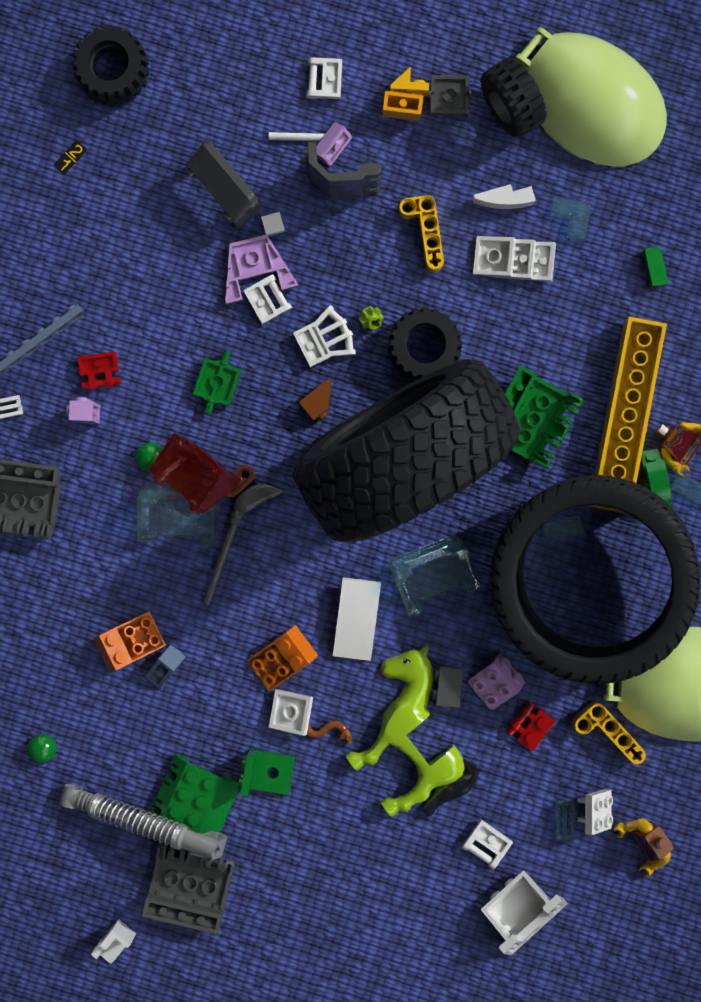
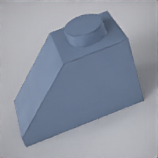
M170 645L145 677L160 689L186 656L180 650Z

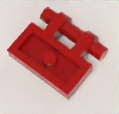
M116 351L78 357L80 376H88L89 380L82 382L83 390H97L98 387L105 386L111 388L114 385L121 384L120 377H112V372L119 371ZM105 373L106 379H95L96 374Z
M529 701L525 707H522L521 713L516 720L510 723L511 726L507 733L513 736L516 731H519L521 734L517 740L533 752L555 723V720L540 708L536 714L532 713L531 711L535 705ZM529 717L531 719L525 728L522 727V723Z

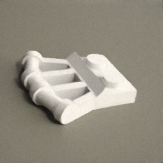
M331 305L315 322L293 333L310 368L331 357L356 355V351L353 349V333L351 330L349 331L346 319L337 314ZM327 316L336 322L322 330L318 328ZM340 328L342 335L325 342L323 335ZM345 340L346 350H329V347Z

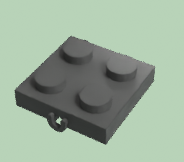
M431 75V91H429L430 115H469V100H471L469 75Z

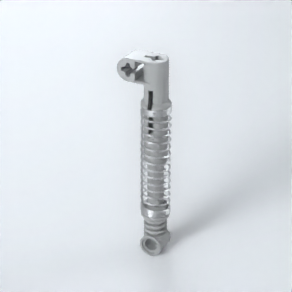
M73 784L64 785L59 802L63 807L86 812L91 818L99 819V821L104 820L105 823L109 821L110 825L115 824V827L120 825V828H126V831L131 829V832H137V835L142 833V836H148V839L159 840V843L164 841L165 845L170 844V847L174 849H185L212 860L222 857L227 841L225 834L215 831L201 834L190 830L189 826L182 823H174L173 820L146 812V810H141L138 807L135 808L133 805L124 804L122 801L119 802L111 797L108 798V796L103 794L89 793Z

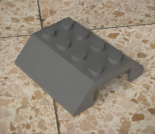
M0 459V533L20 536L22 532V536L27 537L31 526H35L34 538L39 539L41 535V539H51L56 525L61 488L59 467Z
M159 843L155 858V868L142 917L218 935L235 860L227 859L226 864H223L224 858L220 857L218 863L213 864L212 859L207 858L205 860L204 856L189 851L188 855H186L185 849L180 851L179 856L174 855V848L170 847L169 851H167L168 845Z

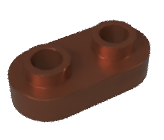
M248 465L238 467L222 483L221 489L223 494L231 498L238 496L254 480L255 472L253 468ZM244 471L249 473V477L246 479L242 477ZM231 484L235 486V490L233 492H230L228 490V487Z

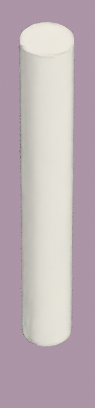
M269 132V140L321 141L325 134Z

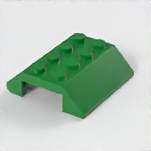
M519 366L505 392L521 429L517 442L511 451L532 463L548 469L552 461L543 456L553 459L555 455L553 452L545 450L546 445L549 444L555 448L560 447L561 444L555 440L562 442L570 428L566 424L572 425L573 423L571 418L563 416L564 411L577 414L579 410L575 407L581 408L584 400L573 393H565L536 377L537 374Z
M175 754L172 760L174 764H170L169 769L176 773L177 777L175 779L171 775H165L164 780L166 781L162 782L156 795L158 799H155L153 802L162 811L161 813L155 810H150L149 812L163 818H168V820H173L174 823H182L189 826L190 830L201 834L209 831L220 833L238 793L239 781L227 775L221 777L190 763L189 758Z

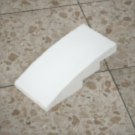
M477 236L473 274L497 278L552 282L556 243L536 242L535 240L515 239L514 237Z
M343 577L333 656L371 661L381 582Z

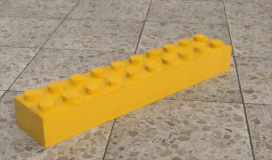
M627 317L624 320L594 475L619 477L637 482L667 324L635 317ZM598 505L588 506L592 508L627 514L615 508H609Z

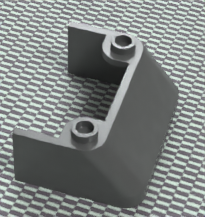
M207 139L186 163V172L192 179L196 177L200 180L225 211L223 214L225 219L229 223L233 222L236 229L239 230L261 211L258 198L211 141Z

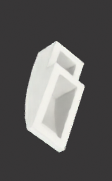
M511 184L475 194L472 199L475 204L496 209L523 208L534 205L536 201L532 186L513 191Z

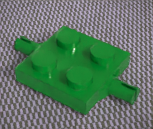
M224 350L221 361L204 359L193 395L202 397L207 401L203 411L205 413L211 414L214 403L229 407L231 405L242 370L228 364L231 355L229 351Z

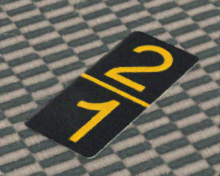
M76 140L55 162L54 166L63 174H66L85 154L87 149Z

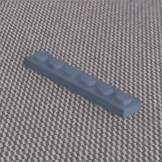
M80 305L70 306L62 317L54 318L50 322L51 325L45 329H39L34 334L35 337L23 341L19 345L20 348L16 351L8 352L4 356L5 359L0 362V377L84 316L86 312Z

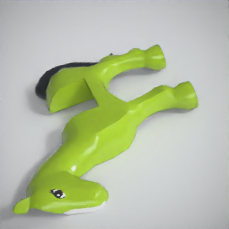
M427 644L421 650H409L382 662V675L387 678L400 679L405 681L406 684L400 696L383 713L381 731L373 746L361 753L350 752L345 755L352 767L358 771L364 764L374 765L377 763L384 749L392 745L404 752L415 764L418 774L416 785L405 795L397 798L387 797L381 801L382 806L391 817L395 816L399 811L406 813L414 804L427 800L431 790L438 787L423 807L424 812L428 816H432L440 805L468 793L475 786L478 779V767L465 760L455 745H452L428 764L407 736L408 733L419 726L430 715L427 703L432 691L434 677L431 662L427 659L429 649Z

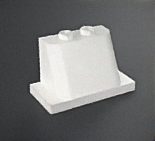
M524 870L515 879L513 877L504 884L505 888L503 890L493 893L490 897L491 900L481 909L506 940L499 948L507 955L514 954L568 904L564 898L557 894L550 899Z

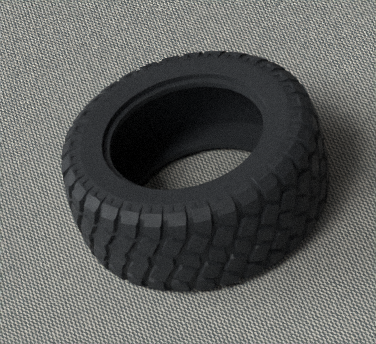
M464 359L444 366L409 383L329 432L298 458L292 474L305 503L329 537L337 542L353 543L397 528L402 523L405 524L417 518L419 514L422 515L435 508V505L442 504L452 498L453 494L459 493L470 486L472 482L480 479L508 455L514 448L521 429L508 398L485 364L479 360Z

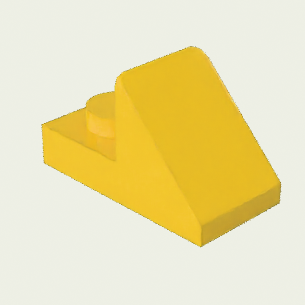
M411 67L398 77L390 87L392 92L428 96L429 83H425L424 80L410 82Z

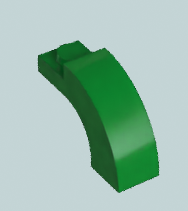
M658 448L642 451L641 465L647 488L671 506V489L665 461L661 459Z

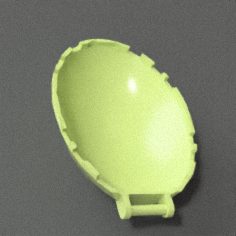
M539 27L536 30V35L521 54L518 53L515 59L522 63V66L532 75L544 98L543 101L546 105L547 115L541 126L558 145L581 160L591 161L594 165L598 166L606 165L611 166V168L626 167L627 165L645 160L659 146L665 133L667 121L663 97L650 74L626 52L607 41L591 35L571 32L551 35L545 29ZM543 39L545 41L544 45L530 61L527 57Z
M689 627L687 634L683 637L677 648L673 649V652L665 660H662L661 663L651 670L648 669L647 672L639 676L619 681L618 695H614V683L606 684L604 700L618 701V710L629 721L652 734L681 741H701V627Z

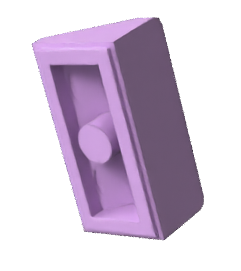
M334 122L316 146L317 157L328 167H331L352 139L351 134L343 125Z

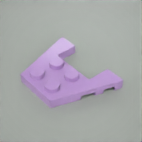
M267 234L230 243L225 296L226 305L243 301L239 281L277 272L282 291L298 287L297 281Z

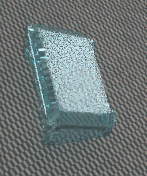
M149 483L143 485L137 497V541L152 543L159 535L193 537L196 538V542L202 547L214 546L218 490L211 487Z
M459 536L447 537L398 556L389 562L391 573L408 616L419 614L425 607L424 601L459 588L461 592L470 594L480 588L468 551Z

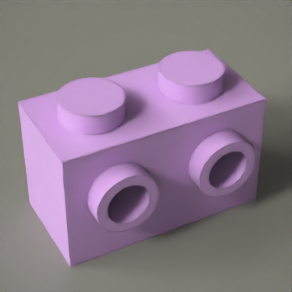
M76 397V401H70V405H67L66 415L70 421L76 423L100 424V405L88 398Z

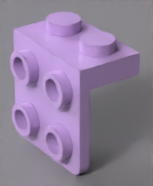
M501 653L494 658L489 666L471 677L468 681L472 689L491 710L519 693L526 683L521 674L516 672L511 666L510 661Z

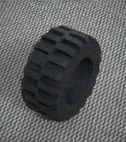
M109 25L103 26L101 30L96 27L90 35L88 32L83 35V42L79 40L76 45L78 50H74L73 57L75 60L72 61V67L75 71L74 75L82 89L91 99L95 98L96 102L100 104L106 102L107 106H113L114 102H117L118 105H124L125 100L128 99L131 102L134 100L133 96L135 94L139 96L142 92L141 86L145 87L147 84L146 77L149 76L147 56L139 40L132 36L128 30L122 31L121 27L114 26L111 29ZM108 52H120L126 55L129 61L125 73L111 81L97 78L94 73L97 60Z
M505 58L483 72L480 79L483 96L497 122L501 124L502 128L510 136L522 137L544 123L547 115L546 105L543 101L544 98L539 91L538 85L534 82V78L522 66V63L514 58Z
M429 307L412 309L411 312L403 314L391 329L388 341L390 361L396 367V371L399 374H403L408 380L412 379L415 381L435 370L457 362L460 358L462 348L460 330L457 329L455 321L449 319V315L440 313V310L436 308L434 310L429 309ZM419 328H430L440 335L443 349L441 355L435 361L419 363L411 358L407 351V339L413 331Z

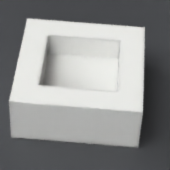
M280 212L261 217L267 236L285 232Z

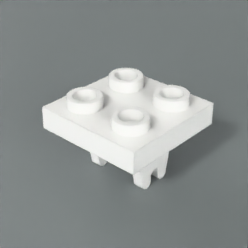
M603 789L578 798L579 803L585 804V816L578 817V822L585 823V834L594 835L612 828L611 806L613 798L611 790Z

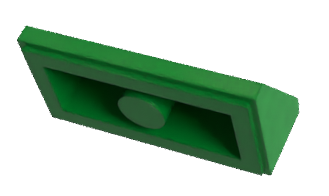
M661 247L644 249L642 256L649 288L668 285Z

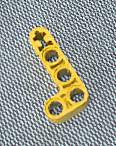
M431 196L403 199L399 205V214L403 219L419 218L425 266L429 272L437 273L441 270L444 259L436 202ZM427 202L432 208L424 210L421 205ZM405 205H409L413 211L406 213L402 208ZM431 221L434 224V228L427 229L424 223ZM429 240H434L437 243V246L435 248L428 247L427 242ZM432 254H435V261L439 262L436 267L431 263Z
M590 702L573 718L572 726L580 734H587L598 726L632 763L641 764L644 762L646 753L643 748L599 702ZM600 707L599 715L593 716V708ZM580 720H586V726L583 729L578 728ZM608 721H613L612 729L606 730L605 724ZM625 735V743L619 744L618 738ZM630 747L637 752V757H634L633 753L629 750Z

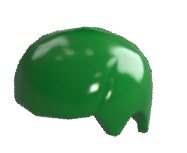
M155 442L141 445L135 454L136 465L146 472L158 470L166 459L164 448Z
M39 734L33 737L27 746L29 758L36 763L43 764L49 762L56 755L57 751L55 740L47 734Z

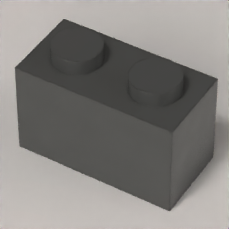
M439 665V670L435 669L434 681H437V689L433 688L432 700H435L437 706L459 708L463 678L462 667Z

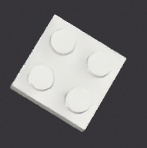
M275 689L269 728L303 736L307 735L313 697Z

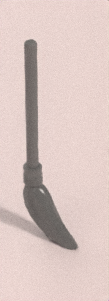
M259 483L246 488L238 495L229 520L230 526L203 604L208 606L211 604L237 526L241 525L245 513L254 510L263 502L283 494L284 490Z

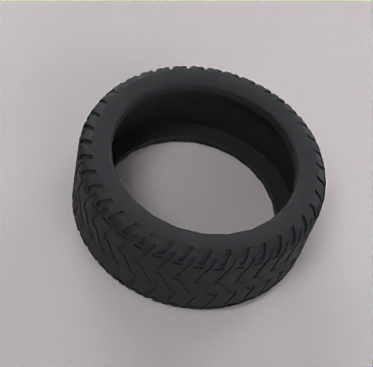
M588 475L570 478L536 494L510 518L496 543L491 561L490 587L493 606L499 623L507 637L529 661L542 670L573 682L608 684L633 678V676H639L647 672L648 669L651 670L661 663L662 660H665L673 652V649H676L683 637L687 634L698 606L700 591L699 564L691 535L682 519L660 496L642 485L619 477ZM591 505L615 508L637 518L653 532L663 546L671 566L672 584L669 598L661 614L648 629L633 639L615 645L590 646L575 643L558 635L541 620L533 609L527 595L523 568L526 551L534 533L546 520L557 513L574 507Z

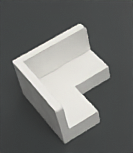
M118 919L95 946L91 955L95 959L101 955L106 961L112 963L125 947L128 948L131 945L136 933Z

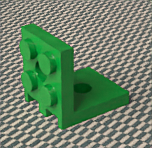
M250 748L248 755L244 754L241 770H244V774H241L238 783V789H241L240 795L248 797L251 789L289 795L295 756ZM276 768L279 772L278 776L270 777L268 769Z

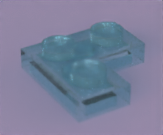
M553 197L550 217L568 220L565 239L585 241L591 203Z

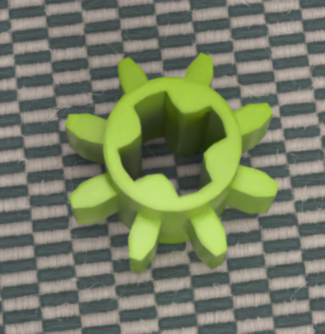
M369 306L362 310L359 320L365 330L368 328L375 330L381 326L384 317L378 307L373 309Z

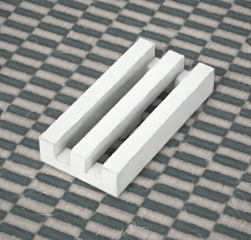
M19 395L0 399V404L16 401V404L1 406L0 411L18 408V411L1 414L0 419L23 415Z

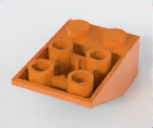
M150 611L93 638L109 673L166 646Z
M294 625L249 658L247 662L268 691H271L309 665L318 654L298 627Z

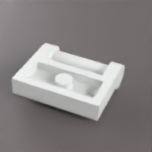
M309 58V89L306 91V97L309 99H340L342 59ZM318 66H323L322 90H316Z
M270 275L243 290L262 325L292 309L291 304L287 303L275 282L277 279L274 275ZM265 286H270L281 306L280 308L276 309L264 289Z
M480 819L471 834L463 842L461 848L465 851L469 850L494 870L513 844V841ZM477 840L496 855L492 858L476 847L473 842Z

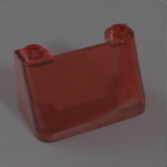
M175 432L148 470L154 475L153 479L160 484L164 482L169 484L189 501V509L197 515L207 512L237 487L241 481L239 477L197 444Z

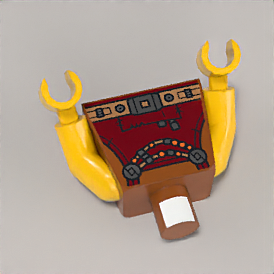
M682 422L675 424L669 429L664 424H661L656 430V433L664 438L659 445L661 456L666 466L678 472L681 479H685L682 472L687 471L690 474L689 467L686 465L701 446V425Z
M641 818L627 822L626 825L619 822L613 831H620L617 838H623L625 833L629 831L648 860L651 861V863L646 862L639 869V871L642 869L647 871V874L644 876L645 878H648L654 872V869L657 870L670 861V852L674 847L659 825Z

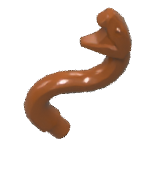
M309 721L308 737L320 738L327 734L329 730L336 728L340 731L337 741L346 739V744L352 743L351 733L343 723L330 721L319 730L314 731Z

